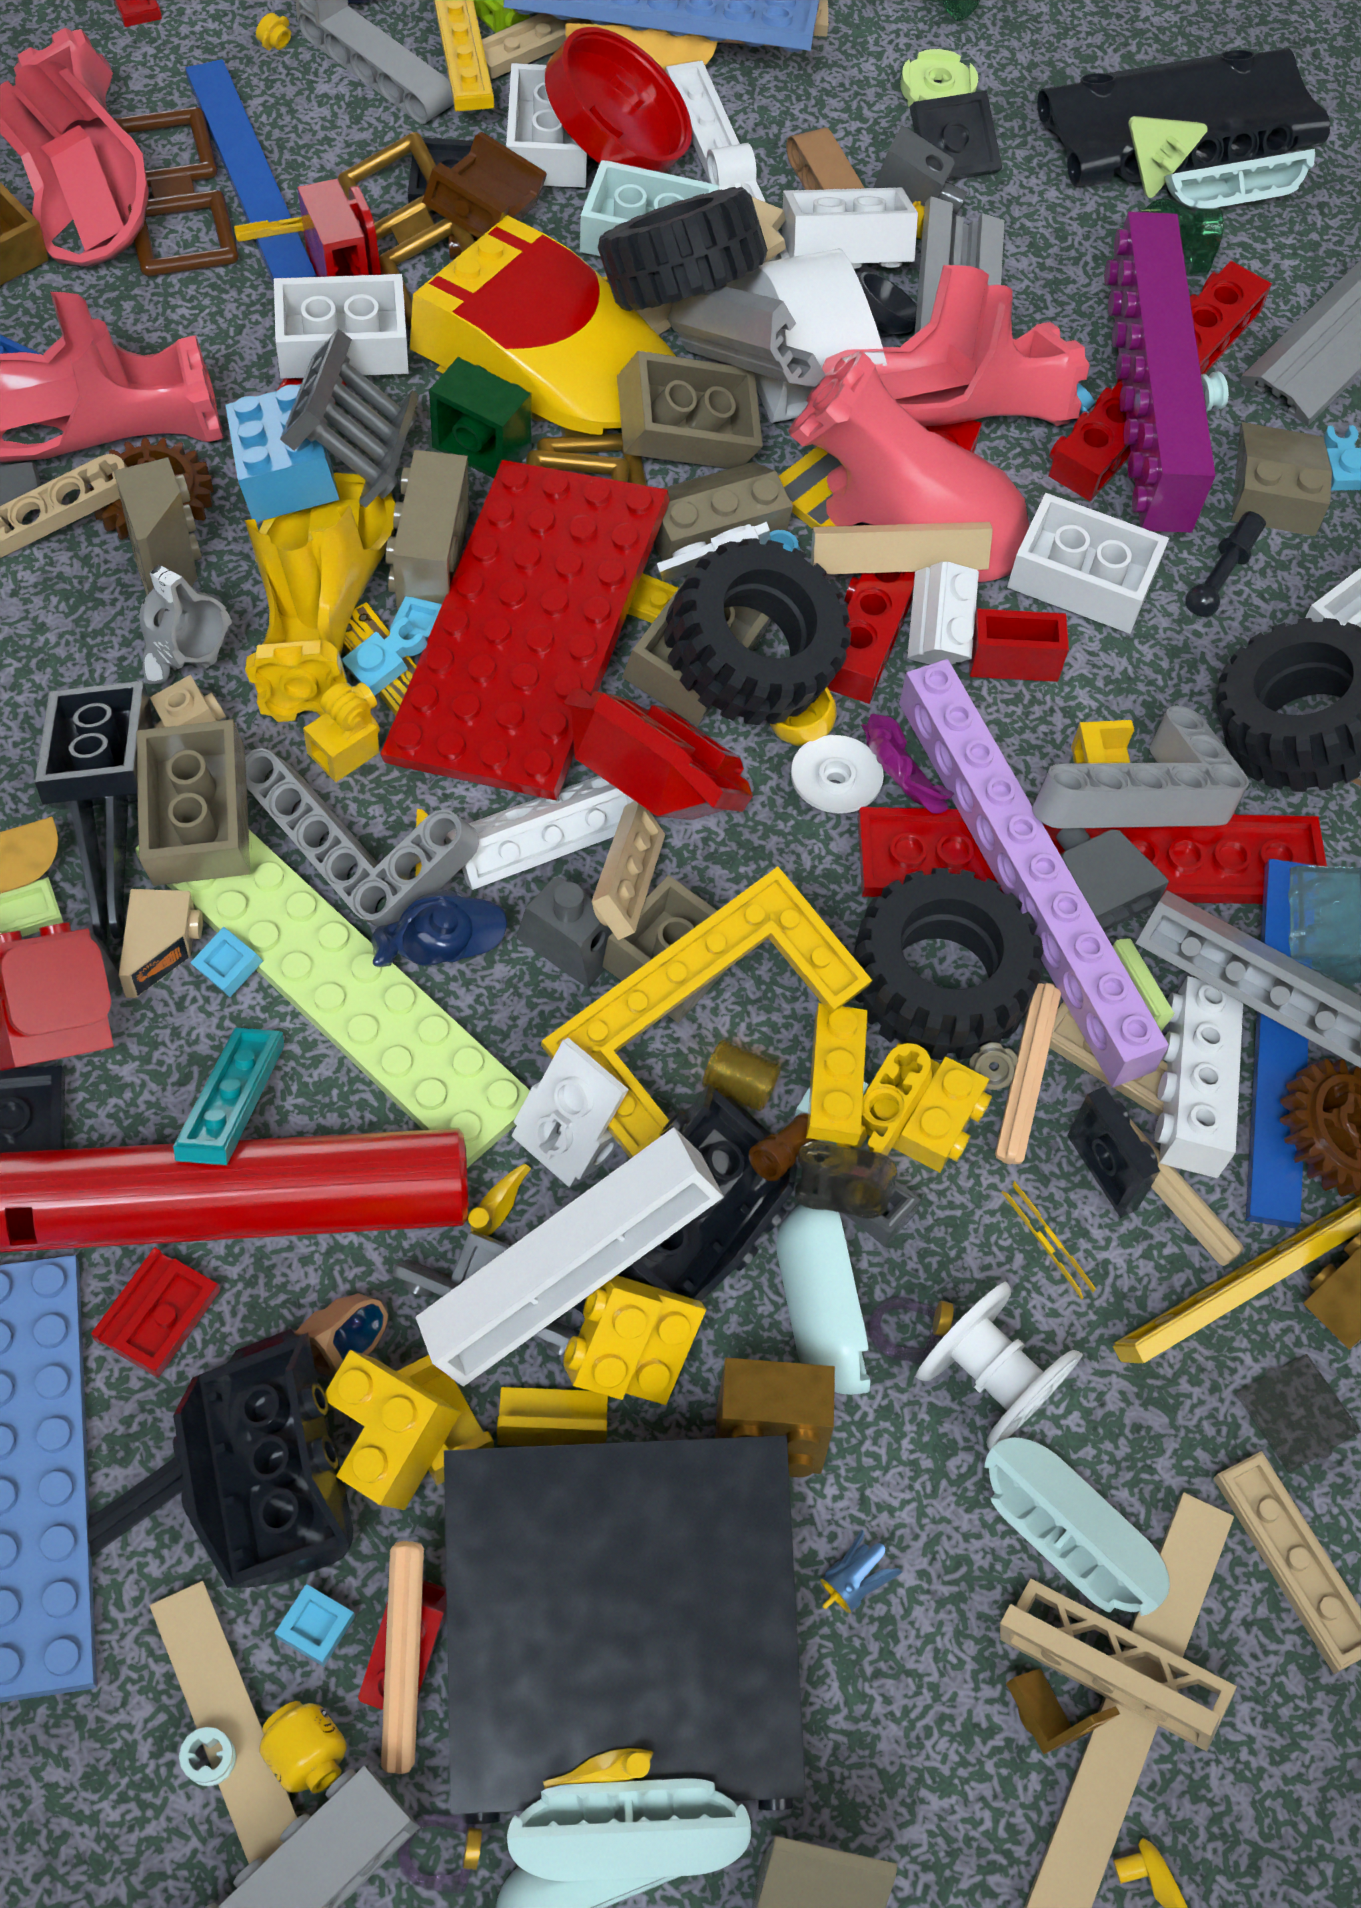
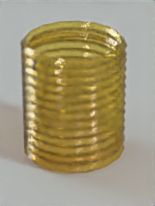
M724 1038L718 1043L708 1062L702 1079V1086L706 1088L710 1083L724 1097L731 1096L737 1103L740 1102L741 1105L745 1104L746 1107H750L753 1110L757 1109V1112H761L775 1087L781 1065L780 1062L771 1061L766 1056L762 1057L761 1054L753 1053L752 1050L748 1051V1048L739 1047V1044L735 1045L734 1042L731 1043L730 1040L726 1041Z

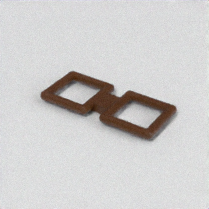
M190 107L114 118L126 133L191 125L199 163L146 171L148 188L151 187L154 199H148L144 226L134 240L142 274L151 277L236 263L239 254L224 194L219 190L195 193L192 181L214 178L218 172L202 109ZM129 204V206H128V211H129V214H130V213H131V210H132V209H131V204ZM211 208L220 249L161 258L154 257L146 217Z

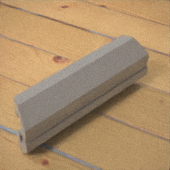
M932 196L925 202L915 334L930 323L943 265L972 266L981 269L989 274L987 285H1001L1005 220L982 213L979 216L978 222L972 221L967 225L964 224L963 217L956 215L952 220L953 203Z
M1361 261L1348 271L1241 376V383L1260 396L1269 387L1272 388V394L1278 398L1281 395L1288 398L1287 403L1291 405L1288 413L1307 426L1361 373Z
M721 286L672 303L667 320L673 330L680 335L681 339L679 340L686 351L791 384L816 387L826 376L813 353L781 344L784 339L777 332L780 329L790 331L796 324L782 300Z

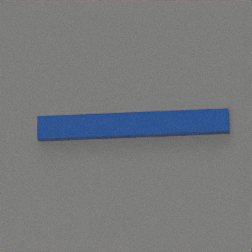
M223 59L185 67L187 80L199 108L204 112L207 128L247 223L266 220L274 222L290 219V213ZM298 232L254 239L273 285L274 278L316 277Z
M1269 859L1264 871L1261 942L1312 969L1316 866ZM1257 1011L1245 1221L1296 1229L1301 1221L1303 1161L1295 1163L1293 1159L1298 1152L1295 1144H1287L1284 1141L1291 1132L1290 1127L1280 1122V1118L1290 1114V1111L1280 1103V1100L1291 1094L1286 1084L1297 1078L1296 1072L1307 1067L1309 1039Z

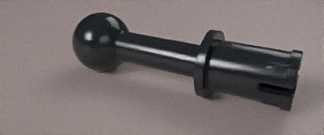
M1252 511L1245 512L1229 537L1223 538L1220 541L1218 549L1222 556L1204 584L1195 585L1186 595L1185 604L1190 612L1197 616L1208 617L1218 611L1221 602L1219 591L1237 563L1246 564L1251 559L1250 550L1266 526V521L1262 516Z

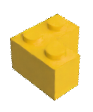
M349 1350L325 1391V1395L330 1405L365 1427L336 1477L381 1506L405 1510L460 1416L461 1411L379 1360Z

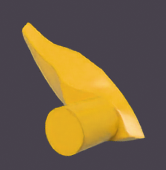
M522 1164L507 1174L486 1194L478 1208L470 1211L468 1221L471 1231H477L490 1236L504 1222L514 1205L520 1184L531 1170L528 1165Z
M635 1748L608 1751L590 1758L570 1773L543 1781L544 1788L547 1789L566 1784L632 1781L635 1778L644 1777L649 1772L650 1760L654 1752Z
M1142 1838L1138 1844L1139 1853L1113 1860L1120 1884L1148 1877L1155 1899L1164 1908H1188L1163 1857L1150 1841Z

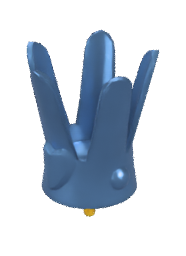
M863 1529L856 1537L843 1560L837 1561L825 1572L826 1576L820 1579L824 1589L831 1596L823 1604L822 1607L824 1609L836 1601L842 1609L851 1613L854 1608L860 1606L864 1596L903 1572L899 1568L892 1570L883 1569L864 1579L883 1557L885 1547L883 1544L878 1543L868 1550L869 1546L863 1544L856 1551L864 1537Z

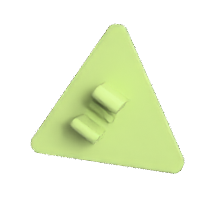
M1137 116L1130 118L1128 124L1146 196L1152 198L1166 183L1164 176L1173 174L1206 134L1207 126L1205 124Z

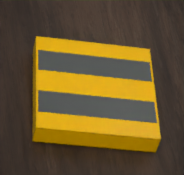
M818 446L779 475L793 505L792 513L812 529L813 527L836 526L826 511V501L833 496V492L828 486L827 476L833 469L841 465L837 458Z

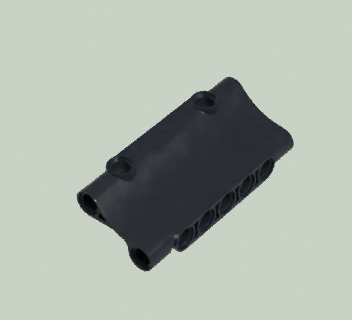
M1290 48L1259 53L1246 50H1231L1218 55L1110 73H1093L1082 76L1080 83L1041 89L1037 98V110L1041 122L1058 134L1065 145L1068 175L1071 183L1076 187L1110 181L1114 172L1129 182L1142 181L1128 124L1133 116L1199 122L1207 126L1206 134L1173 174L1282 155L1288 152L1290 148L1322 144L1327 141L1330 133V120L1327 111L1312 98L1306 89L1299 73L1295 56ZM1202 143L1200 149L1196 151L1199 144ZM1132 154L1129 162L1125 164L1127 157Z

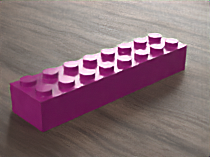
M1128 211L1123 229H1117L1114 258L1106 262L1104 282L1105 285H1110L1111 287L1108 300L1109 316H1114L1115 319L1112 330V346L1118 348L1119 352L1116 361V378L1122 379L1123 387L1120 393L1121 412H1126L1127 416L1124 426L1125 445H1130L1131 448L1128 460L1129 478H1134L1135 481L1132 495V510L1139 513L1140 527L1146 530L1192 533L1216 475L1178 214Z

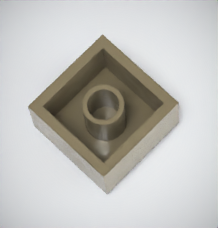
M667 875L646 897L635 933L620 940L613 933L608 937L602 967L623 981L717 910L670 875ZM727 970L667 1015L679 1023Z

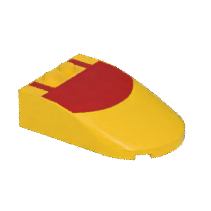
M508 215L413 293L410 350L445 368H448L457 357L474 365H479L488 372L510 383H515L530 392L531 412L559 426L582 433L602 435L603 428H621L617 375L637 351L675 356L671 348L634 309L626 311L616 304L610 284L595 269L566 246Z

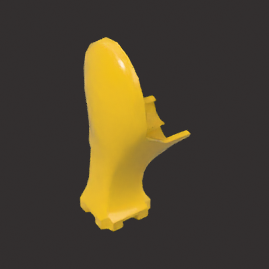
M334 473L339 500L263 520L260 530H258L255 519L245 520L255 554V561L269 605V627L262 645H257L255 653L247 656L245 671L249 682L255 684L258 693L257 705L260 713L272 716L277 722L295 721L296 715L303 711L317 712L322 716L326 713L320 707L323 695L338 683H348L340 658L346 628L357 602L362 596L377 565L386 553L388 538L393 537L395 532L393 526L395 501L392 493L390 492L383 499L377 496L365 508L359 503V499L366 480L358 474Z

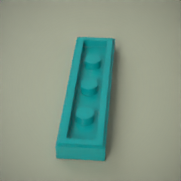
M234 1028L173 1145L175 1161L216 1165L228 1164L284 1048L283 1032Z

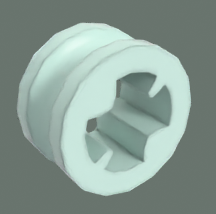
M1219 371L1212 372L1209 377L1206 374H1201L1206 412L1210 411L1212 407L1217 410L1226 407L1229 394L1225 376Z
M210 1727L197 1729L188 1735L181 1745L179 1753L180 1766L186 1776L198 1785L209 1787L220 1784L230 1776L235 1768L237 1758L235 1746L226 1734L217 1728ZM219 1742L223 1748V1751L216 1753L222 1760L219 1766L212 1770L205 1765L199 1771H196L193 1763L200 1761L194 1754L197 1748L202 1744L212 1748Z

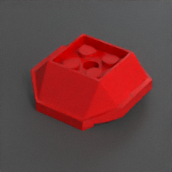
M573 687L564 704L571 708L575 759L655 816L694 820L724 810L743 812L752 799L753 795L749 783L741 775L744 769L741 758L669 708L651 705L649 709H646L631 700L623 699L619 696L597 691L591 692Z

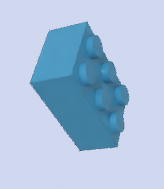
M301 384L286 385L278 391L255 397L245 396L236 402L225 404L237 479L250 515L256 522L339 500L329 450L316 440L310 442L308 439H305L294 451L280 440Z

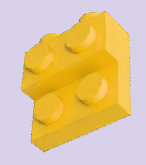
M946 1056L941 1064L931 1059L932 1080L892 1147L941 1173L948 1158L958 1162L971 1135L963 1131L970 1119L978 1123L980 1122L992 1099L991 1095L985 1093L989 1078ZM912 1061L908 1067L899 1065L901 1081L897 1088L903 1093L902 1083L907 1074L910 1072L919 1073L917 1062ZM882 1099L872 1106L870 1113L877 1120L887 1121L897 1115L899 1106L892 1100ZM866 1127L867 1135L871 1136L873 1132Z
M616 1275L587 1296L583 1311L585 1320L578 1337L573 1336L567 1344L563 1365L572 1385L623 1400L625 1394L666 1405L705 1315L706 1308L701 1301Z

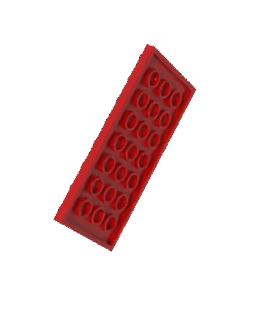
M502 460L450 584L449 594L445 596L428 637V644L420 656L380 755L384 763L557 801L575 754L571 708L565 705L564 702L573 687L591 692H598L670 502L668 489Z

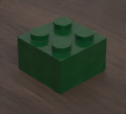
M457 357L429 389L432 448L442 453L468 456L469 467L494 479L502 460L522 463L531 451V393L515 383H510L488 372L479 365H474Z

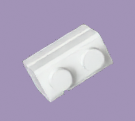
M943 561L931 565L930 568L926 567L915 571L907 658L926 664H933L948 659L951 665L956 664V662L972 659V637L974 634L979 571Z

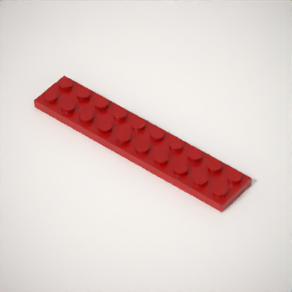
M861 807L859 809L857 820L862 897L881 896L883 888L891 882L899 880L903 885L906 874L923 871L924 876L931 875L933 868H949V873L960 874L962 869L975 872L974 878L986 882L987 878H990L998 883L958 809H947L938 814L932 813L926 808ZM1233 814L1231 820L1225 825L1084 828L1091 839L1112 829L1120 831L1167 878L1169 883L1163 895L1168 890L1190 903L1263 904L1264 871L1269 859L1316 866L1314 905H1327L1332 897L1319 816ZM1042 822L1061 855L1065 851L1057 841L1056 836L1063 828H1054Z

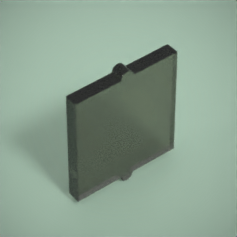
M1308 1354L1278 1370L1269 1368L1264 1378L1236 1394L1289 1474L1318 1457L1328 1459L1332 1455V1449L1361 1433Z

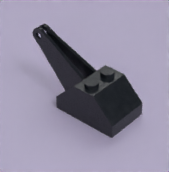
M144 680L49 691L35 785L42 805L59 810L71 809L90 903L93 933L101 941L107 939V908L113 938L120 939L124 937L123 901L129 802H138L136 731L153 729L151 706ZM106 804L107 905L93 806Z

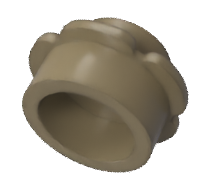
M989 1042L982 1045L980 1051L971 1056L969 1067L971 1070L990 1079L986 1089L997 1090L1011 1084L1018 1058L1012 1049H1005L997 1042ZM997 1062L999 1064L998 1069L992 1070L989 1067L990 1063Z

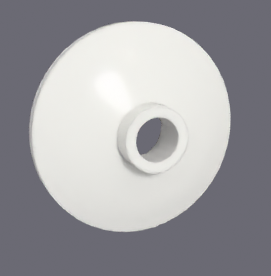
M827 735L815 741L807 742L796 753L791 767L792 783L801 798L811 806L830 813H850L858 811L861 807L868 806L878 796L884 778L882 764L877 762L876 755L872 753L870 748L856 739L841 735ZM830 780H837V781H840L841 783H840V784L833 783V782H830Z

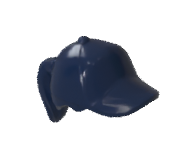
M455 890L428 893L420 896L409 905L399 921L382 925L375 929L372 935V946L375 953L372 963L376 967L391 966L396 955L399 954L418 965L431 966L443 962H456L460 959L489 952L502 941L507 929L506 913L493 902L464 897Z

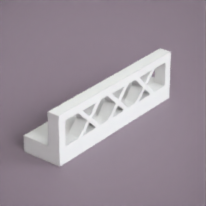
M596 776L561 789L557 801L539 797L469 823L478 833L479 846L475 855L462 867L467 885L474 890L614 837L625 805L634 800L602 777ZM456 829L451 830L445 836L447 845L454 840L457 832Z

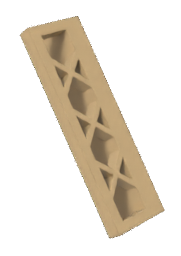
M1031 1578L1016 1607L1010 1604L1000 1622L1001 1641L1206 1752L1237 1688L1232 1683ZM1035 1598L1057 1609L1062 1624L1061 1628L1057 1629L1028 1613ZM1067 1615L1080 1622L1070 1625ZM1094 1629L1108 1637L1113 1655L1108 1656L1076 1639L1074 1635ZM1118 1642L1131 1649L1121 1652ZM1146 1656L1159 1663L1165 1682L1159 1683L1130 1668L1125 1662ZM1170 1669L1184 1677L1173 1679ZM1199 1684L1218 1694L1219 1697L1213 1709L1210 1710L1178 1693V1689Z

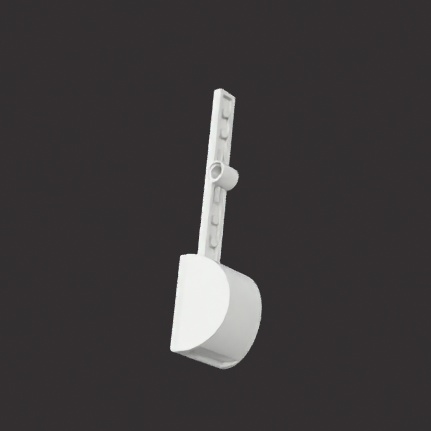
M703 61L666 66V73L679 90L688 109L692 124L691 140L710 183L719 185V190H725L730 187H743L752 197L765 202L756 182V162L752 147L749 143H739ZM840 248L790 257L787 249H785L769 261L764 262L763 265H760L753 272H748L745 276L732 280L726 285V287L784 301L796 324L790 331L780 329L777 332L784 339L781 344L813 353L821 368L826 358L845 350L883 349L862 286L848 257ZM884 351L864 352L874 364L887 365ZM850 356L844 357L842 359L845 362H847ZM755 373L756 388L771 423L797 418L808 405L806 399L814 387L791 384Z

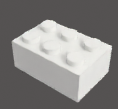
M511 63L506 147L547 173L543 186L586 188L587 153L567 133L550 104L545 87L546 65Z
M902 187L783 191V210L786 220L782 224V237L785 240V246L790 257L840 248L848 257L853 269L862 267L863 263H878L883 267H899L902 265V262H915L918 212Z
M402 274L274 278L275 336L280 379L304 378L312 356L338 328L352 339L346 356L350 358L349 364L362 375L409 374Z
M1045 492L1016 555L1007 588L1130 634L1155 577L1169 538Z

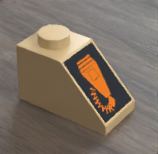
M131 889L119 969V978L126 998L138 997L191 957L193 939H201L203 915L201 910H195L190 891Z

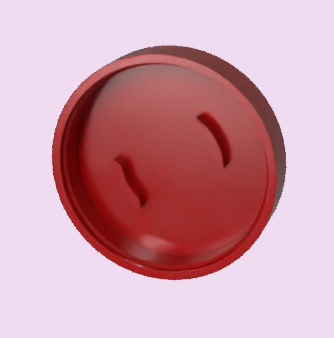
M583 27L572 32L550 57L545 68V87L550 104L571 138L599 164L601 160L667 173L688 150L692 139V124L686 104L668 74L638 45L607 29Z

